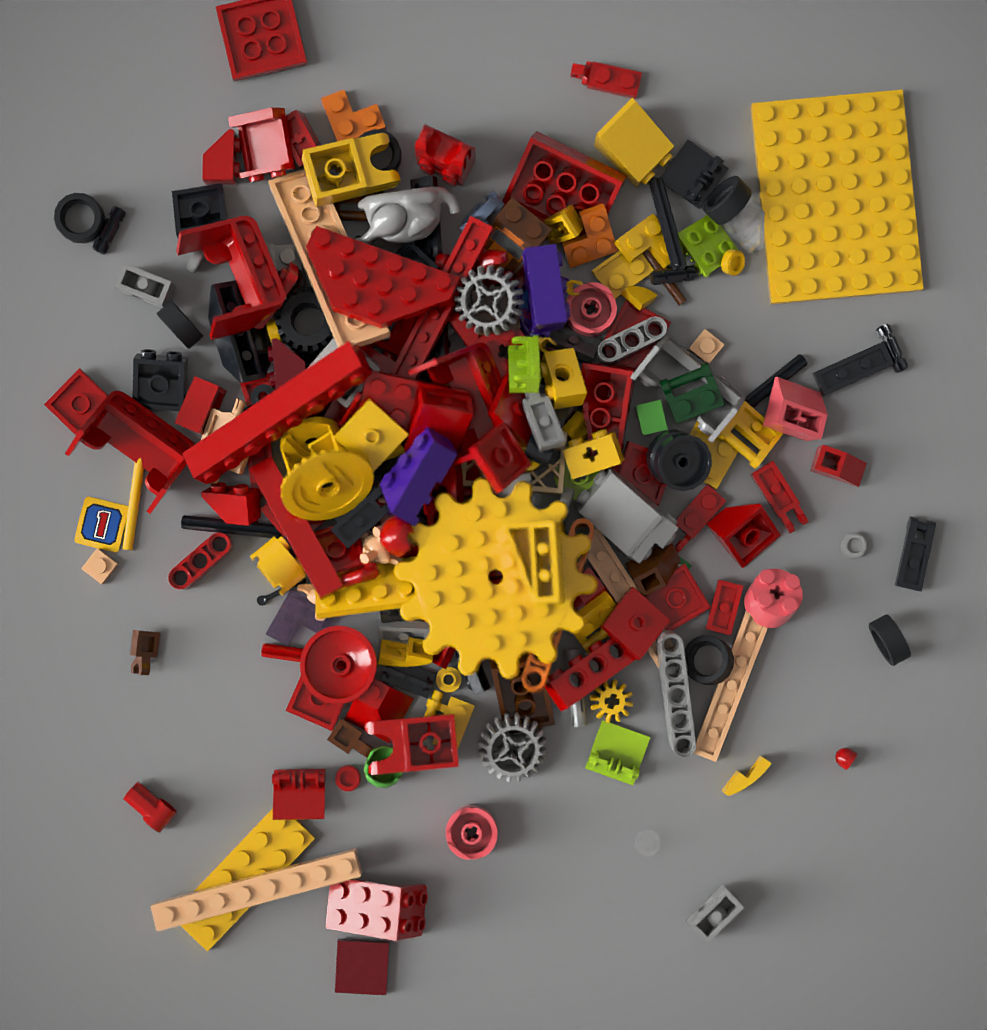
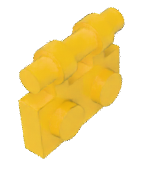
M434 689L431 699L428 698L426 702L428 707L424 716L436 715L437 710L444 714H454L458 750L475 705L451 696L448 705L440 703L444 693ZM437 738L433 740V745L438 744Z

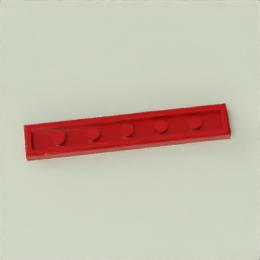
M272 456L250 467V473L319 598L322 600L343 589L344 586L307 519L296 517L284 506L281 497L283 476Z

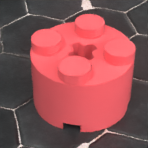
M589 282L573 289L574 292L580 293V295L569 294L566 303H569L570 318H567L566 323L578 334L599 337L613 324L617 313V304L609 288L597 282ZM593 305L595 306L594 311L597 313L588 315L586 308Z
M781 569L762 570L745 594L744 606L747 613H750L754 618L753 621L760 626L766 628L782 626L792 618L802 603L803 593L800 580L796 575Z
M465 805L460 807L450 816L447 822L446 841L455 855L462 859L473 860L485 857L492 851L497 841L498 830L493 815L481 806ZM476 827L478 836L472 835L468 838L466 828Z

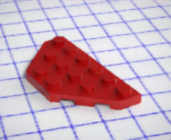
M319 226L315 227L306 245L307 254L327 294L332 310L380 329L391 326L392 322L405 318L407 320L426 313L427 309L438 305L442 307L450 304L460 283V277Z

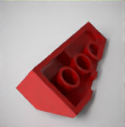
M582 363L581 374L587 391L582 405L588 435L587 440L593 438L592 433L606 429L607 433L615 431L621 451L623 450L635 380L630 377L637 368L615 364ZM592 449L589 450L590 455H593L595 458V456L598 454V451ZM620 464L611 468L618 472Z

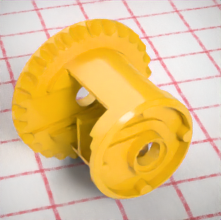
M326 417L306 418L299 426L287 430L280 440V451L288 471V476L283 478V484L281 485L283 504L296 517L313 521L336 518L353 510L368 496L374 480L373 471L367 459L363 458L361 454H355L353 450L348 451L334 438L340 428L335 421ZM310 438H317L316 441L312 443H305L306 440ZM325 483H333L330 487L321 488Z

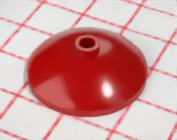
M347 626L327 627L314 634L306 643L300 659L301 677L307 689L318 699L333 704L349 703L360 698L371 687L377 672L376 652L368 638L358 630ZM345 661L346 668L341 671L339 663Z

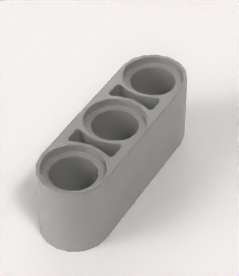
M651 317L605 339L598 346V360L603 364H614L659 342L667 332L666 322L660 317ZM650 324L659 325L662 330L661 334L658 336L651 335L648 331V326ZM628 335L636 336L639 341L638 345L629 347L625 343V337ZM611 346L615 349L616 355L613 358H606L602 354V348Z

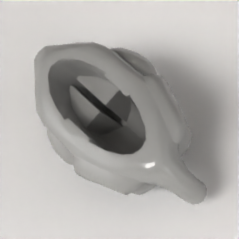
M424 187L367 196L358 203V207L365 210L370 229L362 237L355 238V240L371 245L379 238L394 243H411L424 239L434 231L440 222L441 204L446 203L449 206L450 214L460 212L459 203L455 195L443 187Z

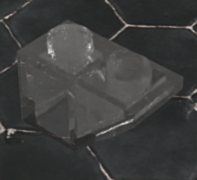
M750 197L743 210L723 225L730 234H736L742 240L740 243L747 252H753L757 256L764 248L765 212Z

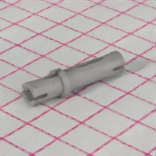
M580 648L564 650L566 669L570 667L568 662L580 654ZM571 674L570 682L573 686L577 687L579 680L577 676ZM583 697L570 707L572 727L588 725L585 697Z

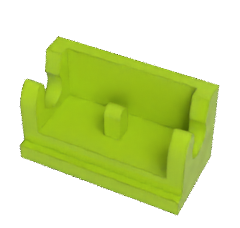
M533 335V337L512 338V344L523 345L508 346L509 393H538L540 384L538 335Z

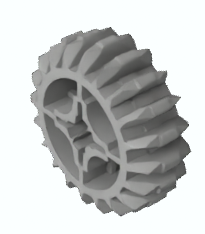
M488 265L487 273L483 266H479L478 275L474 270H470L468 273L471 280L462 277L461 281L466 286H458L456 288L458 292L462 293V296L454 297V301H461L462 306L455 307V310L464 311V314L459 317L460 321L469 319L466 324L468 329L476 324V334H480L484 327L485 336H490L492 329L495 335L501 334L500 326L505 331L510 330L507 321L516 324L518 321L513 314L522 315L523 313L516 306L524 305L525 303L524 300H517V295H522L524 293L523 290L515 291L514 287L519 285V280H514L510 283L509 281L513 274L508 272L503 277L504 268L499 267L495 273L493 265ZM494 279L501 283L503 287L491 291L488 286L483 284L482 280ZM476 286L478 300L471 308V293ZM508 294V308L503 315L500 302ZM486 295H497L494 297L493 306H481L484 304V300H486ZM483 310H487L492 316H495L497 321L485 322L475 315Z
M517 712L514 714V719H510L508 713L504 714L505 720L503 721L496 716L494 718L496 725L494 726L488 722L486 724L488 731H481L483 739L478 741V747L482 748L478 751L479 757L483 758L481 761L482 765L489 766V774L496 772L497 779H501L503 775H506L507 782L512 780V776H516V780L520 782L522 774L530 778V770L538 772L539 767L536 763L544 764L545 759L541 755H546L548 752L547 748L544 747L547 744V739L542 737L544 730L542 728L537 729V721L529 723L530 719L527 715L520 720L519 713ZM509 730H518L524 733L513 735ZM501 734L503 743L497 747L496 751L492 752V745ZM508 740L511 744L517 746L518 755L515 750L511 751V748L509 749ZM534 742L531 754L524 760L523 751L528 748L529 744ZM510 759L516 764H506L501 761Z

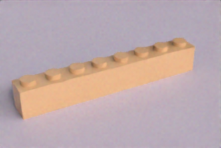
M353 848L156 901L151 905L156 930L161 931L361 877L362 869L357 850Z

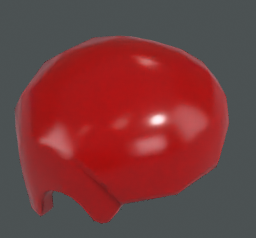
M397 516L389 518L380 532L382 547L396 557L403 556L411 546L407 541V535L414 533L412 524Z

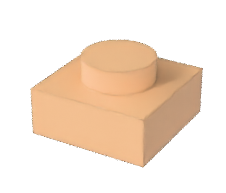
M704 329L690 346L689 350L702 361L710 363L725 344Z
M97 548L81 569L99 583L104 584L119 564Z

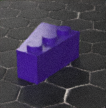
M556 244L525 248L522 257L525 286H527L529 296L527 308L528 311L531 310L533 326H529L530 334L559 331L566 324L567 318H570L569 303L564 302L563 295L567 291L565 277H561L559 268L563 267L561 251L557 252Z
M427 427L422 434L415 438L413 445L407 452L400 456L392 470L384 475L380 487L391 514L414 526L417 525L419 518L416 516L424 503L429 504L432 499L429 493L436 481L442 482L457 456V452L450 439Z

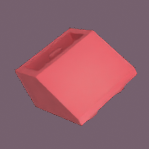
M775 377L763 426L804 441L822 439L828 414L821 392Z

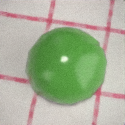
M381 746L375 748L370 752L364 765L365 777L375 787H391L397 784L403 772L376 775L369 773V765L374 761L388 758L393 752V747Z

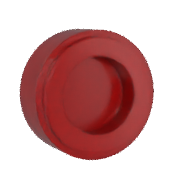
M352 765L342 766L335 775L336 785L343 791L355 790L361 782L360 771Z

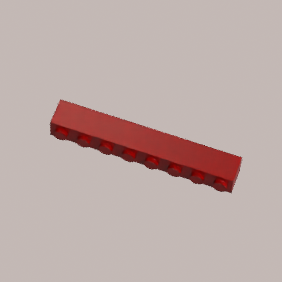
M347 341L183 452L182 454L193 478L205 484L217 481L220 475L238 467L241 461L257 454L268 443L278 440L287 430L299 426L305 418L320 412L326 404L341 398L353 386L363 383L373 372L361 348L351 341Z

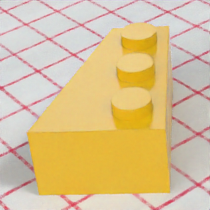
M545 521L502 525L532 603L536 605L564 603L559 523Z

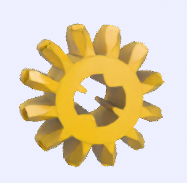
M616 679L612 680L611 688H609L608 682L605 681L603 683L604 690H601L600 687L594 689L600 693L599 696L590 695L591 700L598 701L597 704L591 705L590 708L591 710L601 708L596 715L598 719L606 712L605 721L607 723H610L612 714H614L615 720L620 722L621 718L618 713L621 711L625 716L629 715V712L623 708L624 705L633 707V702L625 701V698H629L633 694L632 692L622 694L627 687L625 683L621 684L617 690ZM611 694H615L614 698L618 699V703L613 704L612 708H608L605 698H610Z

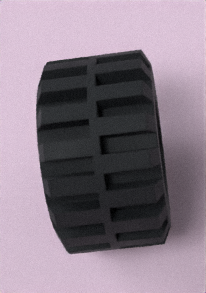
M307 287V290H302V288L296 289V293L292 294L290 292L287 294L288 298L284 301L282 307L276 311L277 320L275 322L278 327V333L293 351L296 350L303 355L306 353L316 355V352H322L334 336L313 288ZM315 308L323 315L324 323L322 328L313 335H301L294 326L297 314L303 309Z

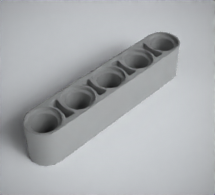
M663 630L656 639L668 743L677 756L687 758L694 754L696 740L684 645L682 639L674 631ZM674 637V646L670 649H665V640ZM671 663H678V670L673 674H668V666ZM680 688V697L671 699L670 694L672 690ZM683 713L685 715L683 722L674 724V717L677 714ZM679 740H688L685 748L677 749Z

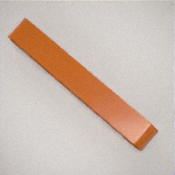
M577 519L573 522L568 536H576L575 531L577 528L586 527L590 531L588 537L592 545L594 539L593 524L587 519ZM589 551L582 554L581 560L576 562L577 570L580 573L583 572ZM563 629L558 630L553 636L552 641L556 650L558 649ZM529 653L522 675L523 685L527 691L538 693L544 689L553 662L550 664L543 663L535 658L534 653ZM533 673L539 674L542 677L541 683L535 687L527 683L528 676Z

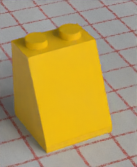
M633 98L596 134L594 147L621 173L627 175V179L636 187L641 183L647 185L656 175L653 171L659 165L664 167L673 158L671 153L674 145Z

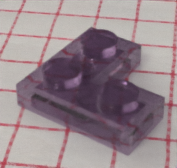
M290 589L266 635L289 647L301 625L317 633L329 627L334 617L325 618L324 621L316 620L315 604L309 601L308 598Z

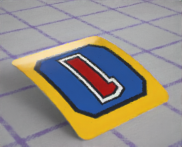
M86 497L77 525L75 542L115 553L118 552L127 519L128 506Z

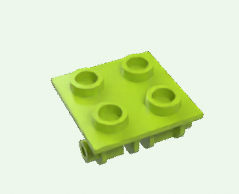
M708 215L678 233L682 248L685 252L687 251L685 255L692 257L690 262L695 261L694 265L698 269L699 274H703L705 278L721 266L722 257L726 251L730 249L738 250L723 227L716 224Z
M602 720L585 769L633 786L639 776V768L650 737Z

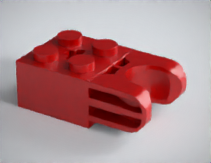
M424 124L415 143L417 165L420 166L419 169L428 175L435 173L442 176V180L451 186H456L457 184L464 185L476 160L475 147Z
M452 312L448 322L466 347L478 342L486 344L492 353L501 378L503 379L504 375L509 374L508 358L505 359L504 356L501 358L498 356L500 352L498 347L500 345L503 348L511 345H523L512 344V338L518 336L525 337L522 331L515 329L503 331L500 335L491 333L490 336H479V334L475 333L476 324L468 329L466 328L467 322L465 320L460 321L459 317L461 315Z
M454 714L371 721L364 724L367 733L385 735L389 737L393 744V752L388 758L374 761L369 765L368 770L370 774L459 767ZM428 735H433V739L437 738L438 744H435L432 750L427 749V746H423V741L427 740Z

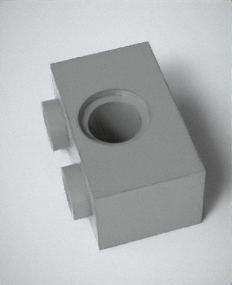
M123 263L114 285L119 292L163 308L171 301L176 288L172 281Z
M722 885L686 922L708 944L745 907Z

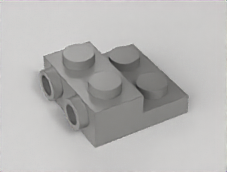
M660 511L663 518L630 557L619 548L617 551L623 556L640 563L650 556L653 545L664 548L665 545L668 546L674 540L675 532L678 529L676 526L678 521L669 514H664Z

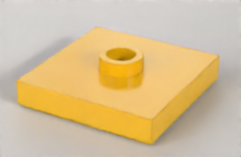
M369 398L337 432L334 438L348 451L353 450L355 454H361L363 458L367 459L374 472L409 434Z

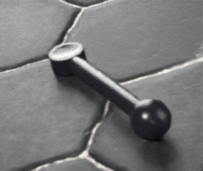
M305 578L302 579V580H301L299 583H297L294 587H296V586H298V585H300V584H305V583H306V579H305ZM281 589L266 596H259L257 603L261 606L265 605L268 600L280 595L279 591Z

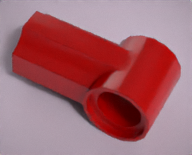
M139 781L123 798L143 816L146 824L159 833L177 814L174 807L164 799L157 798Z

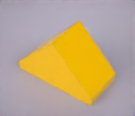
M572 204L542 221L552 229V234L548 239L551 245L577 237L584 228L581 218Z

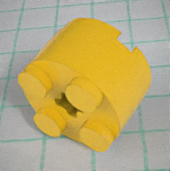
M280 536L278 539L272 537L251 554L250 558L252 561L256 558L259 562H257L258 565L256 567L274 588L278 586L282 588L279 594L283 596L304 579L306 574L298 558H293L289 553L291 548L289 544Z

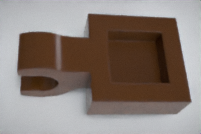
M133 630L130 655L136 656L131 664V673L138 675L150 674V659L157 658L160 632Z
M343 718L340 719L327 739L347 754H350L352 749H355L368 758L370 752L374 750L369 744L360 740L364 732Z

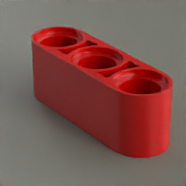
M220 532L211 535L169 572L168 580L170 585L180 590L192 587L231 553L234 547L232 538ZM223 537L227 541V546L225 550L218 552L214 544L218 538ZM200 554H204L207 558V564L203 568H198L195 564V559ZM180 571L186 572L188 576L187 582L184 585H179L176 582V575Z

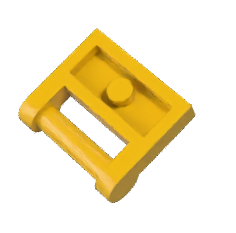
M744 401L738 412L717 438L721 441L724 439L749 461L751 467L756 469L783 433L764 427L765 418ZM735 428L759 449L758 453L756 454L730 431Z
M606 591L577 612L584 618L585 628L582 632L575 633L574 636L587 653H590L588 647L608 636L601 628L586 639L587 636L600 627L616 606Z

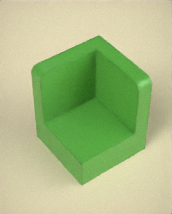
M661 400L634 407L643 435L657 432L662 433L668 430Z

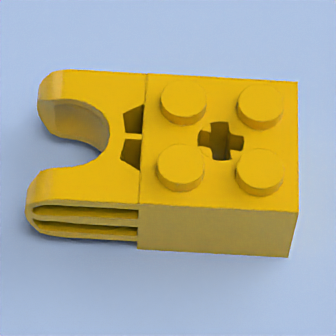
M386 133L373 134L357 139L350 138L303 150L302 162L315 207L392 189L401 183L400 174L397 171L378 170L372 166L370 161L373 155L386 150L390 140ZM330 170H335V173L339 172L337 176L331 175Z

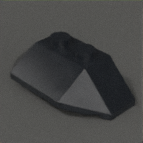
M236 280L211 285L208 320L211 327L214 317L231 313L237 306L245 304ZM266 324L261 329L253 327L244 332L215 339L223 367L240 383L266 378L267 371L271 365L268 356V346H272Z

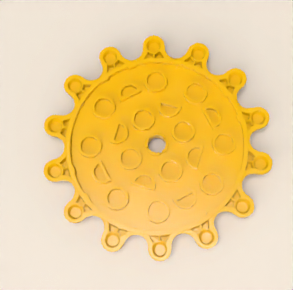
M478 478L473 483V496L467 503H458L446 492L438 494L435 498V506L439 511L437 523L432 526H426L418 522L416 526L412 525L414 533L407 535L410 540L418 545V556L414 560L397 563L394 569L398 579L411 582L416 589L414 597L401 606L400 614L402 618L407 621L416 619L426 620L430 625V633L423 642L425 652L430 655H436L446 647L456 648L460 653L458 667L464 675H473L483 660L493 659L499 665V670L503 677L507 679L514 678L519 672V659L523 654L534 653L543 663L550 664L557 658V650L552 641L554 634L562 629L575 634L582 632L585 628V620L574 610L573 601L578 595L591 594L597 589L595 577L580 573L576 567L577 558L588 552L591 548V540L583 534L576 536L565 535L562 532L561 523L568 514L567 505L562 501H554L545 509L536 508L531 502L533 489L527 481L517 482L510 495L499 497L493 492L492 485L488 479ZM545 521L559 523L564 603L546 605L532 603L502 525ZM499 570L502 572L503 580L500 584L494 585L489 582L488 575L491 571Z

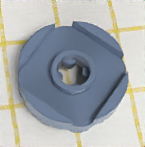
M495 191L490 192L484 197L487 202L478 203L462 220V225L458 228L463 231L470 216L488 224L486 218L492 213L496 214L504 205L501 197Z

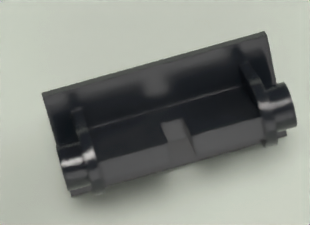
M385 665L380 680L428 699L437 674L416 666L396 667Z

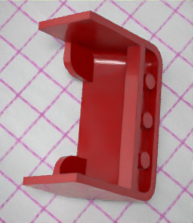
M239 216L179 232L176 249L177 255L202 250L205 258L210 263L223 264L229 262L245 302L244 305L234 308L231 313L213 318L210 332L211 340L250 330L282 307L286 292L259 226L252 217Z
M482 342L475 343L408 370L409 375H413L427 369L430 378L435 384L444 385L448 383L450 387L469 391V397L472 400L473 416L459 447L462 456L456 458L450 467L474 459L468 449L498 425L488 416L502 378L489 347Z
M112 391L80 428L65 454L70 456L81 442L94 450H100L109 443L136 463L141 458L142 467L149 472L145 478V485L149 491L156 495V498L146 511L151 514L186 467L187 463L182 453L195 444L126 393Z

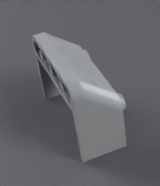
M665 335L630 378L635 380L638 377V380L646 387L651 385L654 387L659 385L661 387V380L666 378L670 380L700 368V364L705 362L675 338ZM711 368L725 405L698 415L697 421L699 423L698 428L710 436L708 440L713 442L738 412L746 397L739 389ZM702 377L675 388L673 393L677 396L707 384L706 378Z

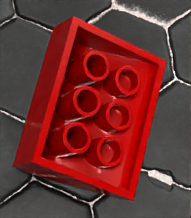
M536 131L530 137L502 200L504 202L503 207L511 198H514L541 221L571 204L579 217L580 211L600 204H604L607 215H609L627 175ZM584 228L578 236L585 234Z

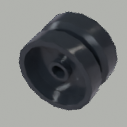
M677 429L667 430L657 435L650 443L646 454L647 467L651 475L662 484L679 491L693 490L701 485L708 477L712 466L711 452L707 444L698 437Z

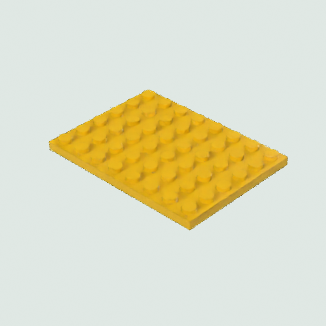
M903 89L752 103L751 116L770 305L922 291L923 279Z

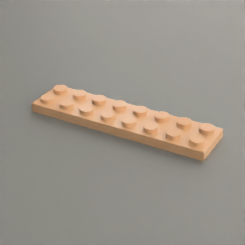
M305 169L269 180L271 192L337 346L340 347L347 341H351L358 347H362L390 337L388 327L380 329L334 312L316 274L314 265L307 254L306 245L316 226L347 236L334 204L315 207Z

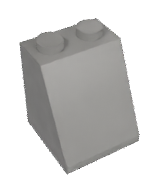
M609 467L605 471H599L593 480L594 484L588 490L585 489L580 493L576 506L582 516L589 520L601 533L630 557L663 517L656 503Z

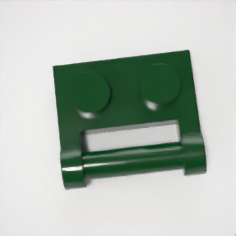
M708 362L700 364V368L668 380L666 378L660 381L661 388L677 424L725 405ZM702 377L706 378L707 384L677 396L673 393L675 388Z

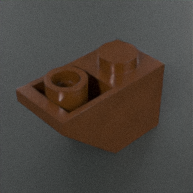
M671 542L668 546L665 545L664 548L658 546L653 548L652 553L646 560H642L640 563L630 560L625 565L640 593L646 597L667 585L681 559Z

